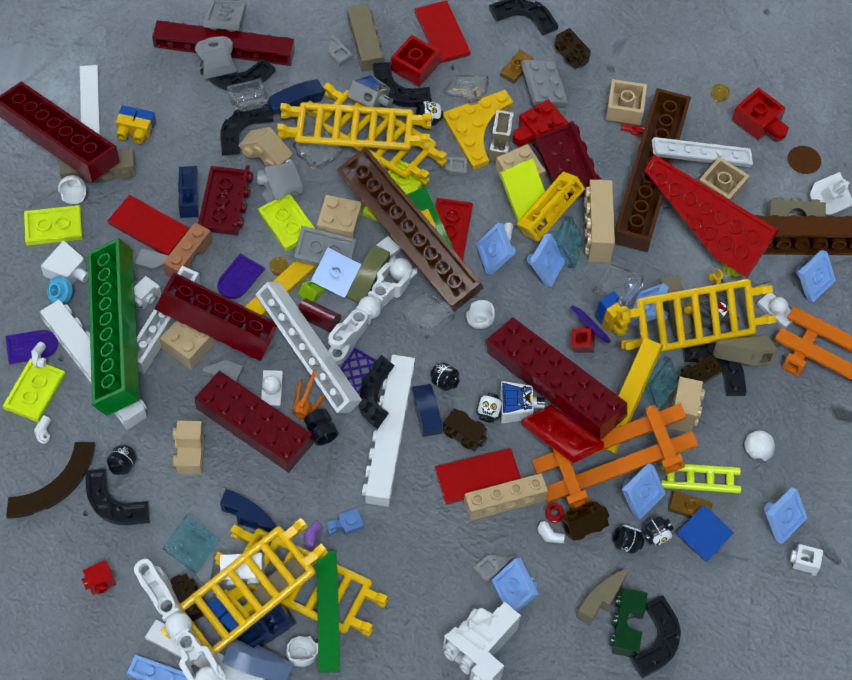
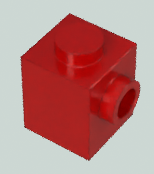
M579 327L572 329L571 347L575 353H594L595 333L591 328Z
M106 560L82 570L85 576L81 579L86 590L90 589L93 595L105 593L110 587L116 585Z

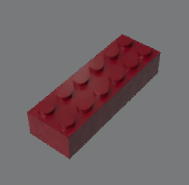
M173 272L155 307V310L163 315H167L261 361L277 328L274 321Z
M220 370L194 398L197 410L288 473L313 445L312 433Z

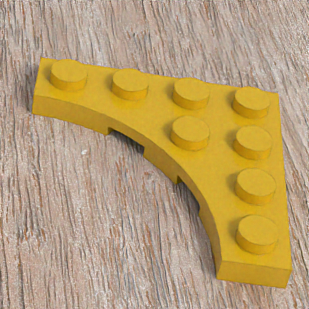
M506 90L443 112V120L465 158H468V163L472 170L489 164L484 148V135L490 121L495 117L496 110L505 111L513 107V101Z

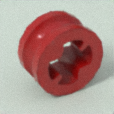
M551 503L546 508L545 517L551 523H559L561 521L560 516L564 515V509L558 503ZM551 510H553V512L557 510L558 516L556 517V514L555 516H552Z

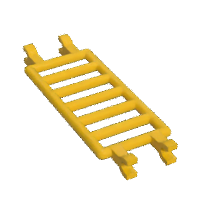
M328 82L323 86L324 90H326L324 96L334 99L335 102L333 104L342 105L350 98L347 96L349 90L341 93ZM350 98L351 100L356 102L353 106H366ZM307 110L306 114L316 117L317 110ZM324 111L322 129L332 134L333 127L325 122L334 111ZM345 113L341 118L340 129L352 118L353 113ZM367 114L359 122L358 133L370 122L371 114ZM378 115L384 120L376 128L375 139L388 126L389 115ZM397 118L395 119V126L398 129L394 132L393 142L405 132L406 124ZM413 128L412 135H422V133L417 131L416 129ZM340 132L339 138L350 139V132L348 135ZM431 138L429 149H423L405 170L398 167L397 163L409 150H400L388 161L382 157L388 149H378L376 152L368 149L384 167L402 178L412 175L425 186L430 182V179L427 178L430 172L417 167L425 157H431L442 167L447 163L445 159L447 153L435 149L437 143ZM353 147V148H355L356 150L360 151V150H362L364 147Z
M302 102L300 107L281 103V118L298 117L297 127H287L285 124H278L277 131L280 139L293 137L297 143L350 147L366 146L367 148L410 150L411 146L429 149L430 134L415 136L412 135L413 125H421L424 128L431 129L432 113L414 115V111L410 109ZM306 110H317L313 137L303 136ZM324 111L335 112L332 138L321 137ZM342 112L353 113L350 139L339 138ZM360 113L371 114L368 140H357ZM378 115H389L386 142L375 141ZM396 116H407L404 143L393 142Z
M744 279L639 298L636 302L637 308L617 310V318L625 320L638 317L641 338L620 341L621 348L625 350L638 348L641 346L644 337L649 339L645 305L655 303L659 340L660 344L663 345L661 352L755 335L757 325L776 323V315L765 314L755 317L753 296L773 293V287L767 284L752 287L751 281ZM744 287L749 328L739 330L734 289ZM726 290L731 332L721 333L716 292ZM709 294L713 335L703 337L699 295ZM691 297L696 338L686 340L681 298ZM673 300L678 338L677 342L672 343L667 341L663 302Z
M302 518L297 520L286 531L280 526L274 528L180 604L181 610L187 614L185 610L195 603L222 639L212 647L192 621V630L196 633L194 636L198 637L203 646L213 650L215 655L313 577L316 570L312 565L329 553L322 543L306 557L298 549L292 539L308 528ZM276 537L281 539L306 571L297 579L293 577L268 545ZM260 550L265 553L289 584L280 593L252 559ZM244 563L272 597L263 606L235 571ZM228 576L256 611L246 620L219 586V583ZM211 589L239 625L230 633H228L202 599ZM166 627L162 628L161 632L170 639L171 637L166 632Z
M235 524L230 530L232 538L248 543L243 553L256 544L260 538L269 533L261 528H257L254 534H251ZM279 537L271 541L270 547L274 552H276L278 546L288 550ZM297 546L305 557L311 553L310 551ZM290 551L287 554L283 564H285L294 557ZM217 552L214 558L216 560L215 565L220 566V555L224 554ZM264 555L266 569L270 560L266 555ZM337 564V573L344 576L338 588V605L351 580L363 585L343 624L339 623V632L345 634L351 627L370 637L373 631V624L361 621L355 617L365 599L374 602L377 606L384 609L388 603V596L371 590L370 588L373 583L370 579ZM244 582L246 586L252 591H254L259 586L247 585V582ZM317 585L306 606L294 601L302 586L280 602V604L318 622L317 612L313 610L317 603Z

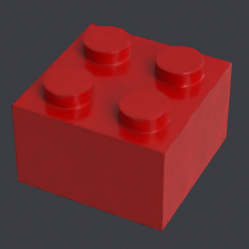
M412 34L391 57V70L419 87L440 64V50Z

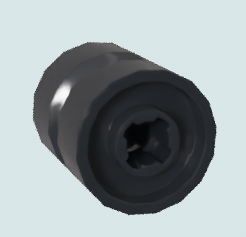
M324 408L312 411L304 419L308 430L313 434V440L317 446L328 444L338 436V431L334 423L331 422L332 419L328 411Z

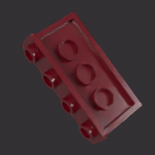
M574 121L533 138L552 183L562 172L577 176L585 189L589 187L590 180H601L594 170V162L588 156L587 145L582 141L580 129L577 124L575 125ZM585 190L579 195L578 198L585 196ZM567 193L569 198L573 195L572 193Z
M249 165L245 166V170L210 166L198 221L199 225L214 233L239 234V229L243 228L244 224L242 214L246 213L247 202L245 200L250 195V187L248 185L249 182L252 183L253 172L250 171Z

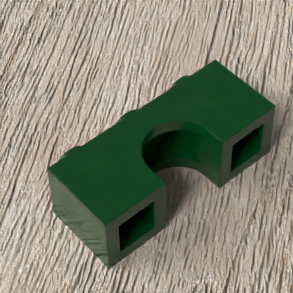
M623 588L621 595L617 594L615 607H619L618 614H614L612 626L616 627L615 634L611 633L609 646H613L612 654L632 658L639 654L642 632L631 629L627 620L630 618H643L648 593Z

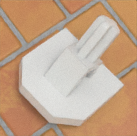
M840 172L814 183L809 196L811 199L826 202L827 216L852 207V197L848 190L850 183L842 178Z

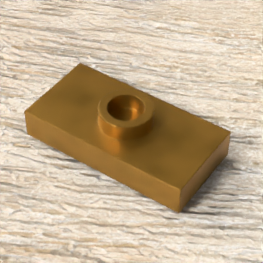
M519 49L500 71V76L515 84L524 73L521 65L523 60H534V57Z
M674 491L668 511L692 518L703 505L711 510L713 503Z

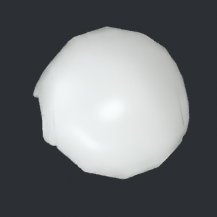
M68 175L60 180L58 192H60L64 202L68 204L83 202L87 187L82 178L76 175Z
M487 300L472 302L469 311L466 312L467 323L475 329H486L492 325L495 320L493 304Z
M757 430L747 435L744 442L745 451L753 459L767 461L774 455V439L766 431Z
M310 636L292 638L287 644L286 656L295 666H309L317 659L318 643H315Z

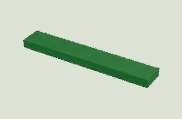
M327 550L329 553L316 561L319 673L340 672L337 550Z

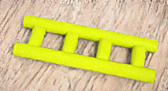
M662 462L660 464V470H664ZM685 464V468L677 471L687 472V482L675 481V472L667 474V481L661 480V484L665 489L741 493V486L734 485V475H740V467ZM694 472L706 473L707 483H695ZM714 474H726V485L715 484Z

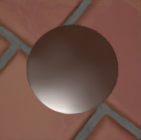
M797 146L788 153V163L795 171L810 174L820 168L821 157L811 147Z

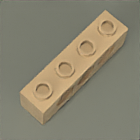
M541 473L466 493L464 496V506L469 521L546 501L548 490Z

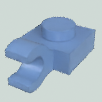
M357 508L338 514V520L327 522L329 535L341 530L347 535L364 529V524Z

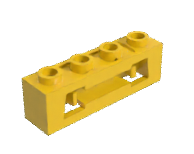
M562 172L516 225L525 237L539 242L585 190L578 177ZM567 193H572L573 195L569 198ZM539 225L544 226L541 231L537 229Z

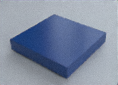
M703 505L676 534L707 562L734 532L708 507Z

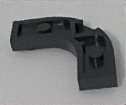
M502 0L489 5V10L496 21L515 15H523L535 22L542 35L558 30V24L550 11L537 1Z
M262 58L244 72H234L208 78V80L224 90L245 91L263 83L275 73V67Z
M390 62L373 63L374 77L390 88L388 96L393 98V104L402 107H417L423 101L432 102L430 87L404 88L399 86L393 79Z
M268 104L244 106L235 110L234 114L224 121L220 133L222 155L240 154V147L238 146L239 136L243 128L255 123L273 122V112Z
M708 343L683 348L684 362H695L704 355L709 357L713 354L716 344ZM716 358L724 369L722 375L726 396H745L747 393L745 375L741 363Z
M383 355L374 362L368 375L363 378L359 395L362 399L359 403L362 416L377 429L389 414L379 402V390L395 366Z
M106 469L85 471L88 501L99 517L117 525L150 523L148 501L134 503L117 502L108 494Z
M664 595L646 604V610L658 630L657 643L631 660L642 679L665 667L672 660L679 646L681 637L679 621Z

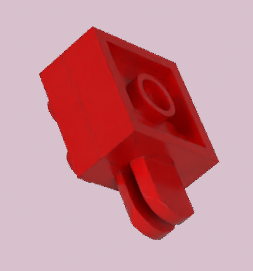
M759 87L736 106L732 117L734 122L758 140L768 133L777 141H781L786 138L789 126L781 121L786 107Z
M548 99L520 114L518 129L513 132V142L520 147L531 142L538 151L533 139L535 136L567 125L569 122Z

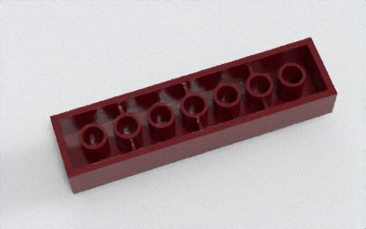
M22 81L0 95V117L91 182L120 163L117 147Z
M514 317L486 339L487 353L526 384L532 386L539 394L600 440L627 417L626 401Z

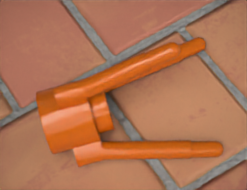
M316 370L312 372L302 399H300L302 380L298 382L292 411L293 415L300 419H305L309 413L316 410L326 397L322 394L312 408L310 406L311 403L307 401L317 372Z

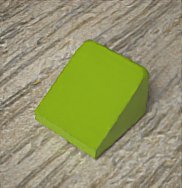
M310 279L302 283L298 295L303 299L307 298L315 302L326 289L312 283Z

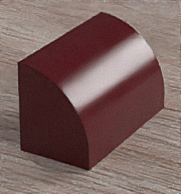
M307 298L298 306L309 323L330 333L341 320L340 314Z

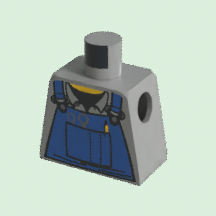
M372 75L352 80L348 97L368 107L383 105L389 108L393 103V98L388 96L390 88Z

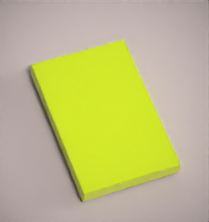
M533 158L499 172L517 223L545 192Z
M291 194L279 200H273L258 208V213L285 252L297 246L302 226L315 229Z
M80 205L24 211L25 242L27 246L83 240Z
M30 358L3 404V409L39 423L66 376V372L47 364L44 368H36L32 364V358Z

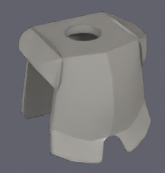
M225 36L211 37L197 43L195 50L200 57L199 66H203V77L205 79L236 72V67L231 57L233 43L229 38Z
M287 158L281 165L266 166L264 170L258 171L257 184L265 185L266 190L261 195L268 203L273 200H279L288 194L292 196L301 195L303 185L295 163L291 159Z

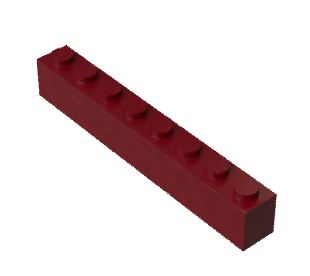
M157 20L152 35L154 48L197 53L195 47L198 42L211 37L225 36L233 43L232 58L257 62L263 58L268 63L291 66L295 51L294 39L288 37L241 31L230 32L226 29L212 30L201 25L196 26Z

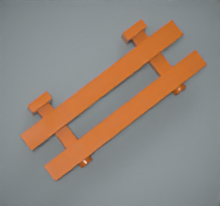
M794 306L787 319L806 328L807 331L803 338L783 328L778 332L775 341L795 351L794 354H788L782 369L799 377L807 362L804 359L808 357L852 380V363L813 344L817 336L820 335L852 352V335Z
M681 403L658 411L656 405L647 407L645 409L646 417L614 428L601 440L604 442V448L597 452L652 431L658 444L576 475L571 461L554 448V452L533 459L537 474L560 467L564 478L562 481L546 486L548 490L547 502L550 503L566 497L571 509L574 510L590 502L584 489L645 467L648 463L653 464L662 460L666 475L685 468L681 453L698 446L694 433L690 431L670 439L665 426L687 418Z

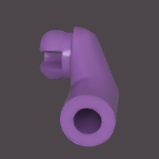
M316 521L304 534L305 546L312 552L319 545L316 535L323 528Z

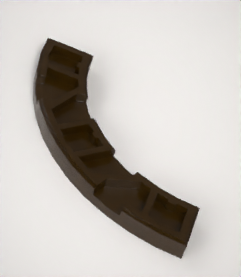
M75 442L71 458L65 469L47 486L27 495L8 497L7 519L34 515L36 512L55 506L68 497L82 482L85 471L90 468L95 452V442Z

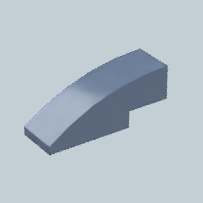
M237 639L228 645L222 661L223 664L236 670L268 680H288L294 666L292 662L259 645L253 648Z

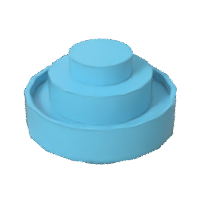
M58 276L52 278L47 287V295L50 301L54 303L60 300L63 304L69 302L73 293L71 282L66 277Z

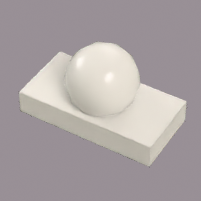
M769 293L757 302V306L764 313L776 315V323L781 328L786 329L793 323L787 319L791 309L788 308L786 299Z
M263 370L261 399L272 407L281 409L283 371Z

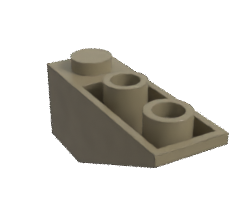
M768 335L719 340L716 342L713 355L716 358L752 366L773 364L778 349Z

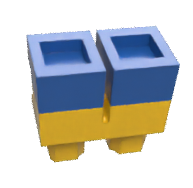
M122 105L116 120L117 139L125 141L128 135L133 136V142L142 144L145 139L150 138L151 129L156 125L155 112L142 109L137 110V108Z
M614 291L599 301L595 318L608 333L614 331L618 337H621L628 332L627 326L631 323V319L622 320L617 318V310L629 308L626 306L621 307L618 304L619 295Z
M237 587L229 592L226 589L224 590L245 620L256 612L249 602L243 606L239 603L244 596ZM217 596L207 603L228 633L239 626Z

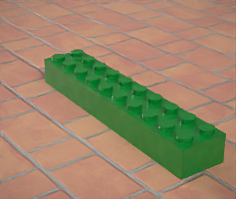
M120 238L88 253L92 405L106 416L139 401L132 249Z

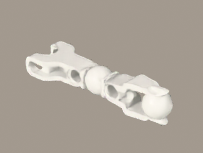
M396 256L391 257L390 261L377 272V280L372 287V292L369 291L368 296L360 300L356 309L331 331L328 337V343L331 347L328 352L337 365L342 364L351 354L356 342L366 331L367 324L370 325L371 320L379 316L383 307L391 299L400 297L408 287L410 280L417 275L418 268H413L410 261L405 258H396ZM390 273L391 277L399 282L396 284L385 282L384 280ZM337 350L342 352L340 357H334L333 354Z
M148 559L139 560L134 567V572L157 611L163 615L162 619L166 622V632L176 641L177 648L182 657L179 665L187 680H227V675L222 670L214 651L203 646L198 637L194 636L196 633L192 630L191 618L181 610V605L164 570L155 566ZM148 565L149 569L145 572V575H142V567ZM172 603V609L166 612L167 605ZM192 639L191 646L185 648L186 641ZM201 655H204L211 666L200 668L195 676L191 665L194 661L199 660Z

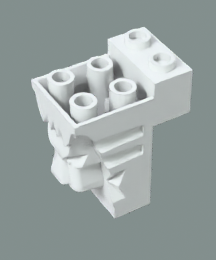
M506 602L498 607L493 614L483 608L473 609L468 619L463 621L459 628H453L444 636V655L451 661L455 660L465 674H470V680H501L504 665L493 656L518 630L521 615Z

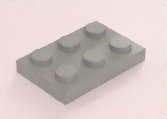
M211 0L204 19V27L212 30L226 29L230 32L239 31L246 9V2Z
M523 60L521 65L534 106L549 99L555 107H566L568 100L555 61Z
M302 226L293 261L318 267L327 248L352 259L356 239Z

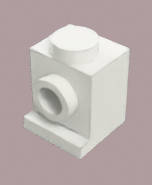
M147 276L134 287L135 306L138 308L142 307L144 309L148 304L153 303L156 296L161 297L160 286Z
M799 544L796 551L792 550L790 562H793L792 568L812 573L813 576H816L821 567L823 550Z

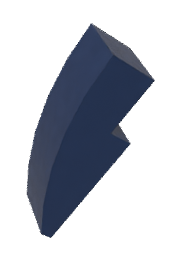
M318 79L309 80L268 97L266 102L274 114L281 113V103L300 107L302 102H320L323 99L325 90Z
M197 166L179 167L180 218L199 217Z
M431 384L413 386L412 392L422 436L442 434L443 426Z
M228 489L225 490L220 502L221 511L236 515L237 524L254 530L261 528L267 532H271L276 528L273 520L251 500Z
M279 605L236 639L253 648L256 645L262 647L297 623L287 606Z

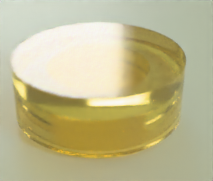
M716 84L712 88L711 96L714 100L722 102L728 99L730 90L724 84Z
M275 257L270 262V271L276 276H279L289 267L288 261L284 257Z

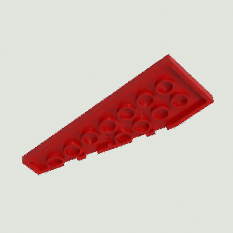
M654 154L644 169L645 172L711 254L723 264L748 278L779 230Z

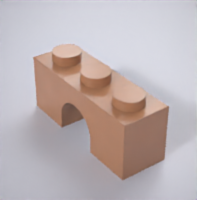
M194 223L163 262L165 275L171 278L173 272L178 273L182 266L191 269V262L196 254L202 256L211 245V230Z

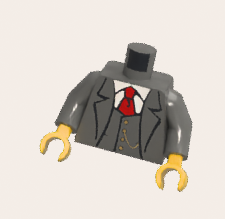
M716 269L714 273L709 274V280L715 281V284L712 283L711 285L724 283L721 280L723 272L720 269ZM726 290L716 292L720 326L723 322L730 325ZM703 294L699 299L702 327L713 328L709 294ZM689 301L687 302L689 306L684 307V312L686 314L691 313L690 317L693 319L692 302Z

